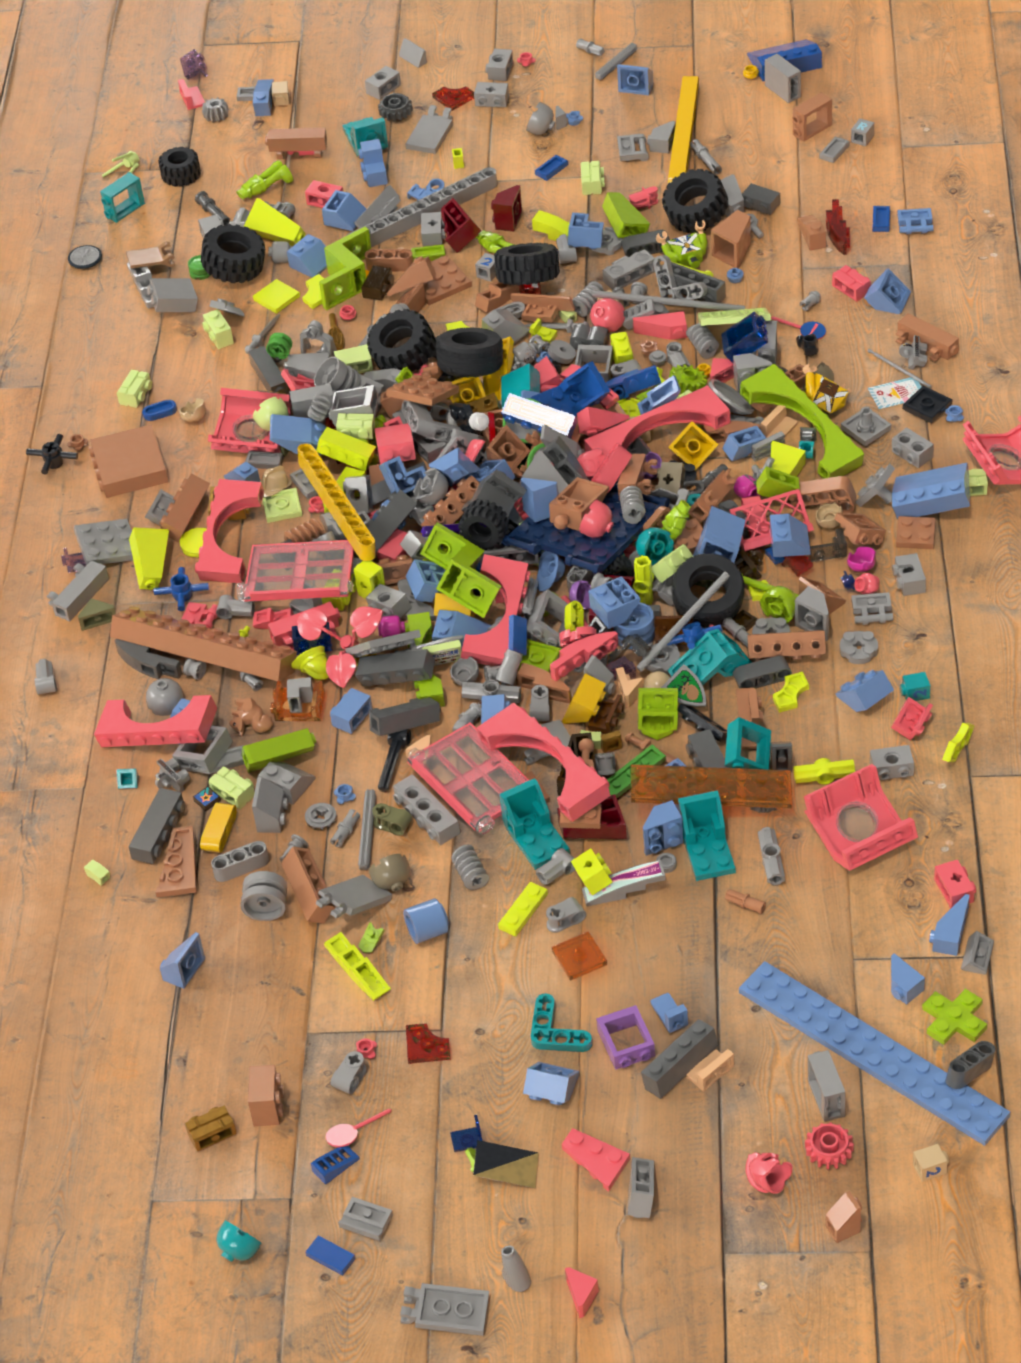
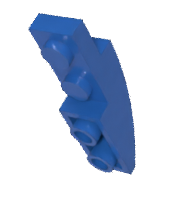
M654 365L642 370H632L607 381L606 384L619 395L621 400L629 397L628 394L660 384L661 380Z

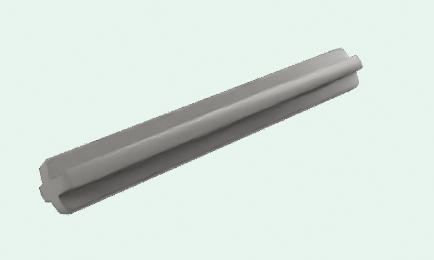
M367 789L364 797L358 861L360 870H368L370 867L374 820L372 810L376 801V794L373 789Z

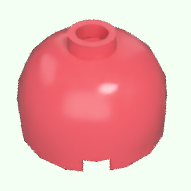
M611 298L598 300L591 308V322L594 326L607 328L608 332H615L622 326L625 320L623 316L624 307L620 302Z
M596 499L590 505L589 509L591 510L589 513H585L579 528L580 533L591 538H599L606 532L609 533L614 525L610 508Z

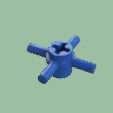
M179 567L178 574L174 575L170 580V587L153 588L154 595L172 594L174 599L178 601V610L184 611L185 601L191 598L192 592L209 590V583L191 584L188 576L185 575V568Z
M695 621L682 628L684 634L675 636L667 645L686 642L687 647L693 649L695 644L708 631L719 629L723 632L721 624L702 628L700 622Z

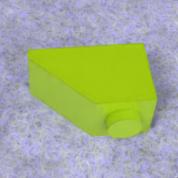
M765 467L756 481L757 494L763 497L770 498L796 489L800 490L799 477L769 467Z

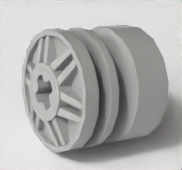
M330 357L322 362L314 377L315 386L331 384L332 390L336 391L358 388L360 383L359 372L346 365L337 357Z

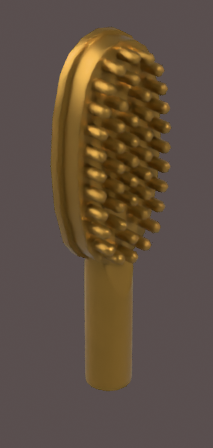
M330 313L331 329H329L328 334L333 337L337 351L343 350L345 346L344 335L340 328L337 327L336 315Z

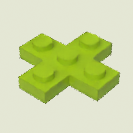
M966 988L953 1002L935 991L922 1004V1010L937 1018L927 1028V1035L943 1045L956 1032L975 1042L987 1030V1023L973 1015L982 1005L983 999Z

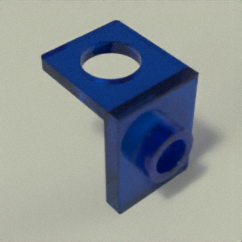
M474 1115L476 1127L450 1132L454 1152L464 1151L467 1148L474 1149L477 1146V1140L482 1141L477 1115Z

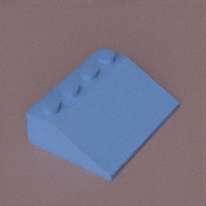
M968 463L896 477L892 491V507L897 519L898 516L920 517L970 507Z

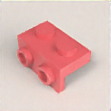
M908 697L891 728L911 741L915 735L919 736L924 730L925 726H923V723H926L931 717L932 712L930 710L933 705L929 703L926 707H923Z

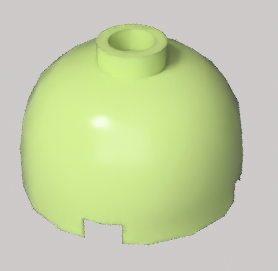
M272 397L265 400L259 405L261 408L258 412L255 409L253 413V419L256 424L266 431H270V416L272 414L289 416L288 408L280 397L279 399Z

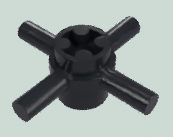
M57 434L54 442L44 444L42 450L30 448L26 450V455L41 456L45 463L41 473L44 475L48 474L49 469L59 468L63 464V459H78V453L64 452L59 447L63 439L62 434Z

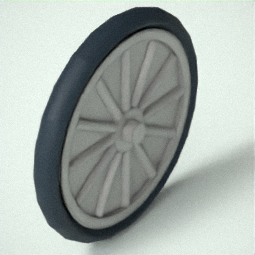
M92 245L79 246L69 253L68 262L71 266L78 269L91 268L101 261L102 252L99 248Z

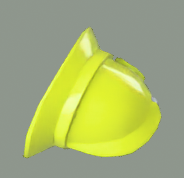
M317 646L306 650L291 663L293 669H298L316 680L329 678L326 672V662L328 659L324 646Z

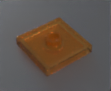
M589 931L551 947L554 956L570 981L607 965V959Z

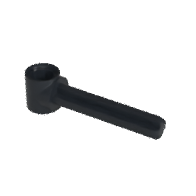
M410 729L387 735L390 748L378 784V789L382 792H386L390 788L401 749L410 744Z

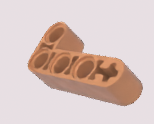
M838 476L799 482L804 506L836 502L839 507H842L843 513H852L854 511L856 492L848 477ZM796 494L789 496L787 503L794 507L798 502Z

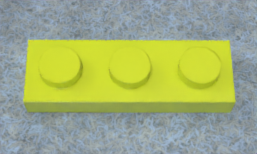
M529 882L498 923V929L516 937L546 898L548 889Z

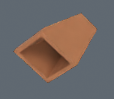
M736 210L711 229V248L713 257L734 268H739L751 243L750 216Z

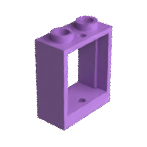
M636 1005L596 1018L597 1031L615 1070L655 1057V1044ZM637 1025L645 1043L617 1052L609 1034Z

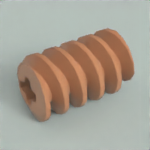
M312 518L309 522L306 521L303 525H298L297 528L293 527L290 531H285L284 539L285 541L291 539L292 543L311 542L312 538L317 539L319 534L323 535L325 532L320 522Z

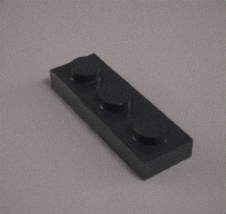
M684 704L679 705L677 710L683 714V719L695 722L697 724L696 727L702 731L710 729L717 741L727 740V729L694 707Z

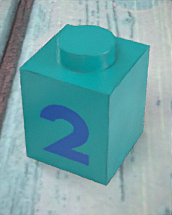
M926 672L902 676V684L899 686L902 696H905L906 699L910 697L914 701L930 699L931 685Z

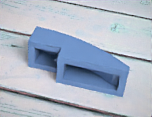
M673 375L646 393L647 398L637 404L641 415L674 401L678 397L681 390L676 376Z

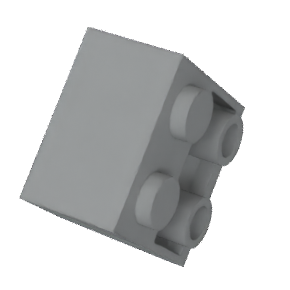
M751 353L733 356L736 391L740 393L742 381L771 366L772 362Z

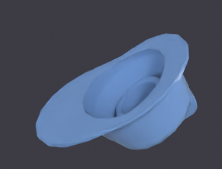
M544 551L540 557L537 574L539 581L537 589L544 592L549 589L554 582L561 579L565 572V562L557 554Z

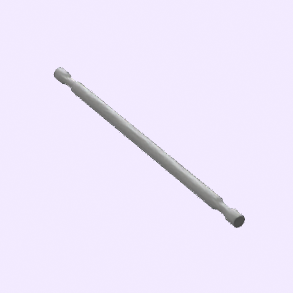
M868 349L869 353L874 354V356L878 357L879 359L883 360L884 362L888 363L894 368L900 370L901 372L905 373L906 375L910 376L916 381L922 383L923 385H926L928 388H932V385L927 384L925 381L908 372L907 370L901 368L900 366L884 358L878 353L873 352L871 349Z

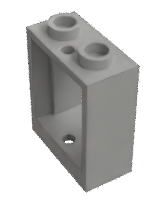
M759 321L758 356L776 364L777 321Z
M578 345L575 365L582 367L583 362L589 363L592 361L593 363H607L605 372L599 371L604 381L607 382L611 377L610 368L613 365L614 359L613 346Z
M374 385L334 392L331 407L328 410L329 419L333 421L334 426L337 423L338 413L374 414L375 419L379 397Z
M549 589L544 591L536 598L532 614L527 623V631L543 643L559 648L561 646L559 633L565 631V606L568 603ZM545 610L562 622L558 632L541 621Z
M211 726L206 740H212L213 742L204 754L193 753L199 743L180 744L172 755L179 764V768L181 770L185 769L187 771L211 774L233 742L227 728Z
M829 1050L818 1051L808 1055V1083L823 1121L826 1122L845 1117V1090Z

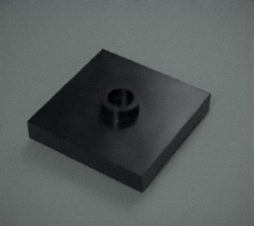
M923 385L902 405V409L932 424L952 405L953 399Z

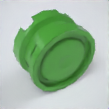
M201 255L194 256L188 261L191 278L204 280L211 276L202 266Z
M274 333L269 338L266 351L273 358L285 359L290 354L293 342L284 333Z

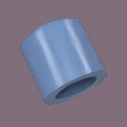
M435 898L403 911L407 929L416 944L448 932L449 922L442 904Z

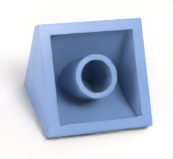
M521 478V486L527 489L524 496H522L523 511L534 522L550 518L549 503L558 496L557 482Z

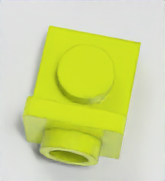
M539 318L530 326L529 332L531 337L538 334L542 337L543 341L550 344L558 336L557 330L543 327Z

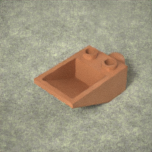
M577 477L549 503L550 522L554 523V526L560 530L568 527L580 531V524L585 513L588 514L591 510L589 509L590 505L596 499L603 502L609 491V486Z

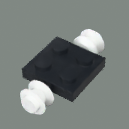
M454 402L449 405L451 411L446 416L448 424L458 426L462 431L483 436L481 431L485 430L489 425V418L486 414L473 413L470 404Z

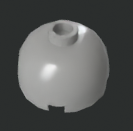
M539 102L536 106L538 110L533 112L526 131L535 135H542L548 129L552 130L555 124L552 109L546 104Z
M430 468L424 472L426 476L423 479L419 478L413 492L414 496H416L415 499L425 505H435L441 499L444 501L447 498L445 495L449 489L447 478L437 469Z
M169 678L154 681L146 692L148 709H151L155 715L159 716L171 715L172 710L181 698L184 699V693L180 685Z

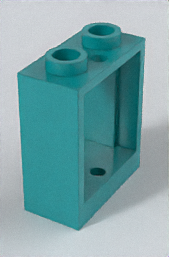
M130 172L100 191L104 214L106 218L116 223L145 204L140 178ZM127 189L129 198L115 207L113 198Z
M740 717L729 723L727 727L725 766L736 772L749 775V777L755 776L756 778H759L760 773L764 775L769 772L771 730ZM742 738L757 743L756 762L740 756Z

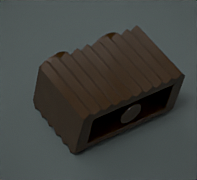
M372 266L361 287L363 298L383 300L384 296L387 295L389 286L394 282L391 268Z

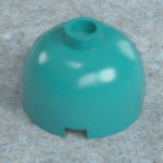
M657 527L644 530L636 541V551L639 557L642 555L648 556L649 560H651V565H655L673 551L674 542L670 538L671 534Z
M226 1220L221 1224L216 1236L217 1246L223 1251L221 1256L231 1262L234 1259L240 1261L250 1259L256 1254L261 1245L259 1240Z

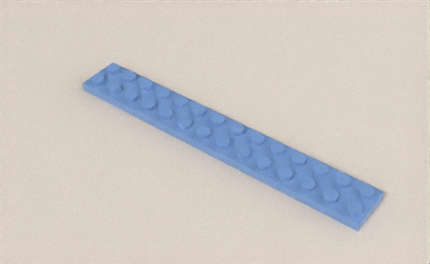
M766 961L739 987V993L984 1146L1010 1117V1111L968 1085L961 1089L949 1087L945 1082L947 1075L945 1071Z

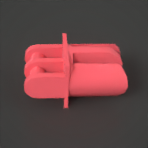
M653 186L644 189L642 187V191L629 195V202L637 210L647 206L651 209L652 205L658 203V193H656L658 188Z

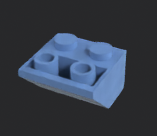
M335 190L322 208L324 225L354 231L357 227L354 222L362 215L366 208L351 193Z
M622 576L588 591L590 608L608 629L624 623L640 602V597Z
M871 670L867 673L861 672L854 676V681H849L840 686L841 690L835 694L845 704L858 712L867 710L894 691L883 670Z
M673 800L654 806L643 826L644 853L646 856L683 843L682 816Z

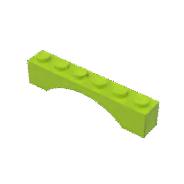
M423 612L407 615L408 623H405L406 632L420 631L421 637L414 639L416 646L429 643L433 635L430 613ZM432 673L431 679L414 681L415 689L419 688V691H416V698L420 700L430 697L437 701L440 707L445 706L441 679Z

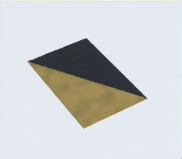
M477 1140L473 1176L535 1188L539 1153Z

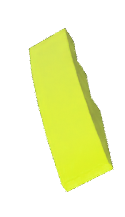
M342 932L324 942L325 948L337 963L373 1001L391 990L367 957L364 958L354 944L351 945Z

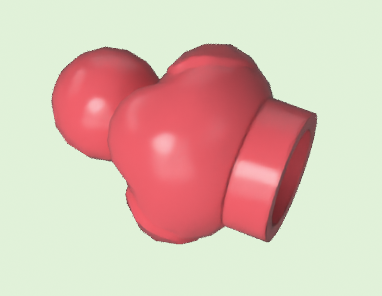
M871 573L862 574L854 582L855 589L862 594H874L878 591L880 584L879 578Z

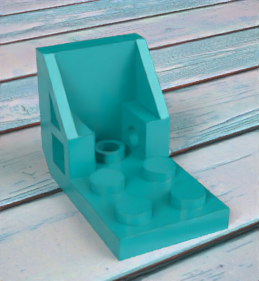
M372 117L342 125L343 131L357 157L359 156L358 149H361L360 142L379 139L382 150L388 148L384 118L374 120Z
M719 629L708 631L695 644L693 649H689L667 671L672 677L684 664L704 685L717 672L724 677L733 676V671L737 667L752 662L734 640Z
M535 778L499 794L502 820L506 830L534 870L549 862L553 854L560 848L570 853V848L551 823L550 811L539 783Z
M718 790L678 798L679 813L682 816L683 841L696 881L736 873L726 840L725 823Z

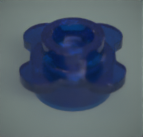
M843 571L845 575L840 577L844 587L846 590L852 588L855 591L853 586L855 579L852 574L847 575L846 571Z

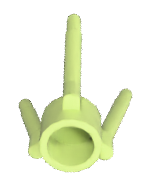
M129 151L112 159V162L121 159L123 161L102 174V177L109 175L123 165L132 167L129 172L133 173L139 167V156L135 152Z

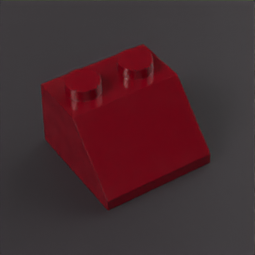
M520 185L497 193L495 199L492 200L491 209L494 212L492 222L495 223V230L515 231L523 212Z

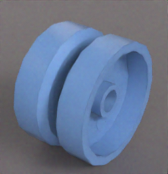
M639 602L628 619L614 627V631L618 633V644L627 649H640L653 642L655 626L654 614L650 606Z

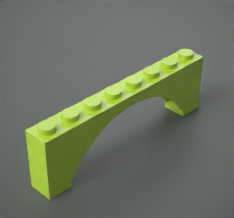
M775 364L741 382L739 394L750 405L753 403H766L786 406V408L804 416L815 426L824 445V457L819 461L817 471L823 479L845 476L862 466L864 459L862 449L857 447L851 438L846 436L839 426L835 425L828 415L823 413L817 404L812 402L806 393L801 391L795 382L790 380L784 371Z

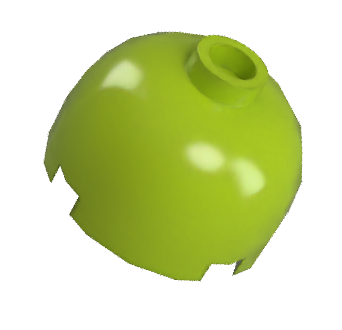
M771 587L760 599V606L767 617L771 615L773 618H784L787 624L795 616V599L797 597L792 590L786 587Z

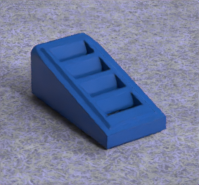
M345 1146L326 1153L310 1164L312 1172L326 1185L360 1158L349 1146ZM346 1152L350 1157L346 1158L343 1153Z

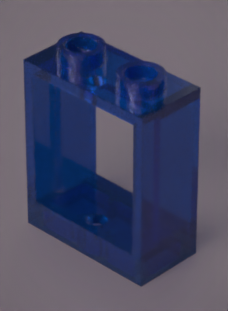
M754 311L721 334L724 355L732 363L733 356L752 354L768 343L767 323L762 315L759 316Z

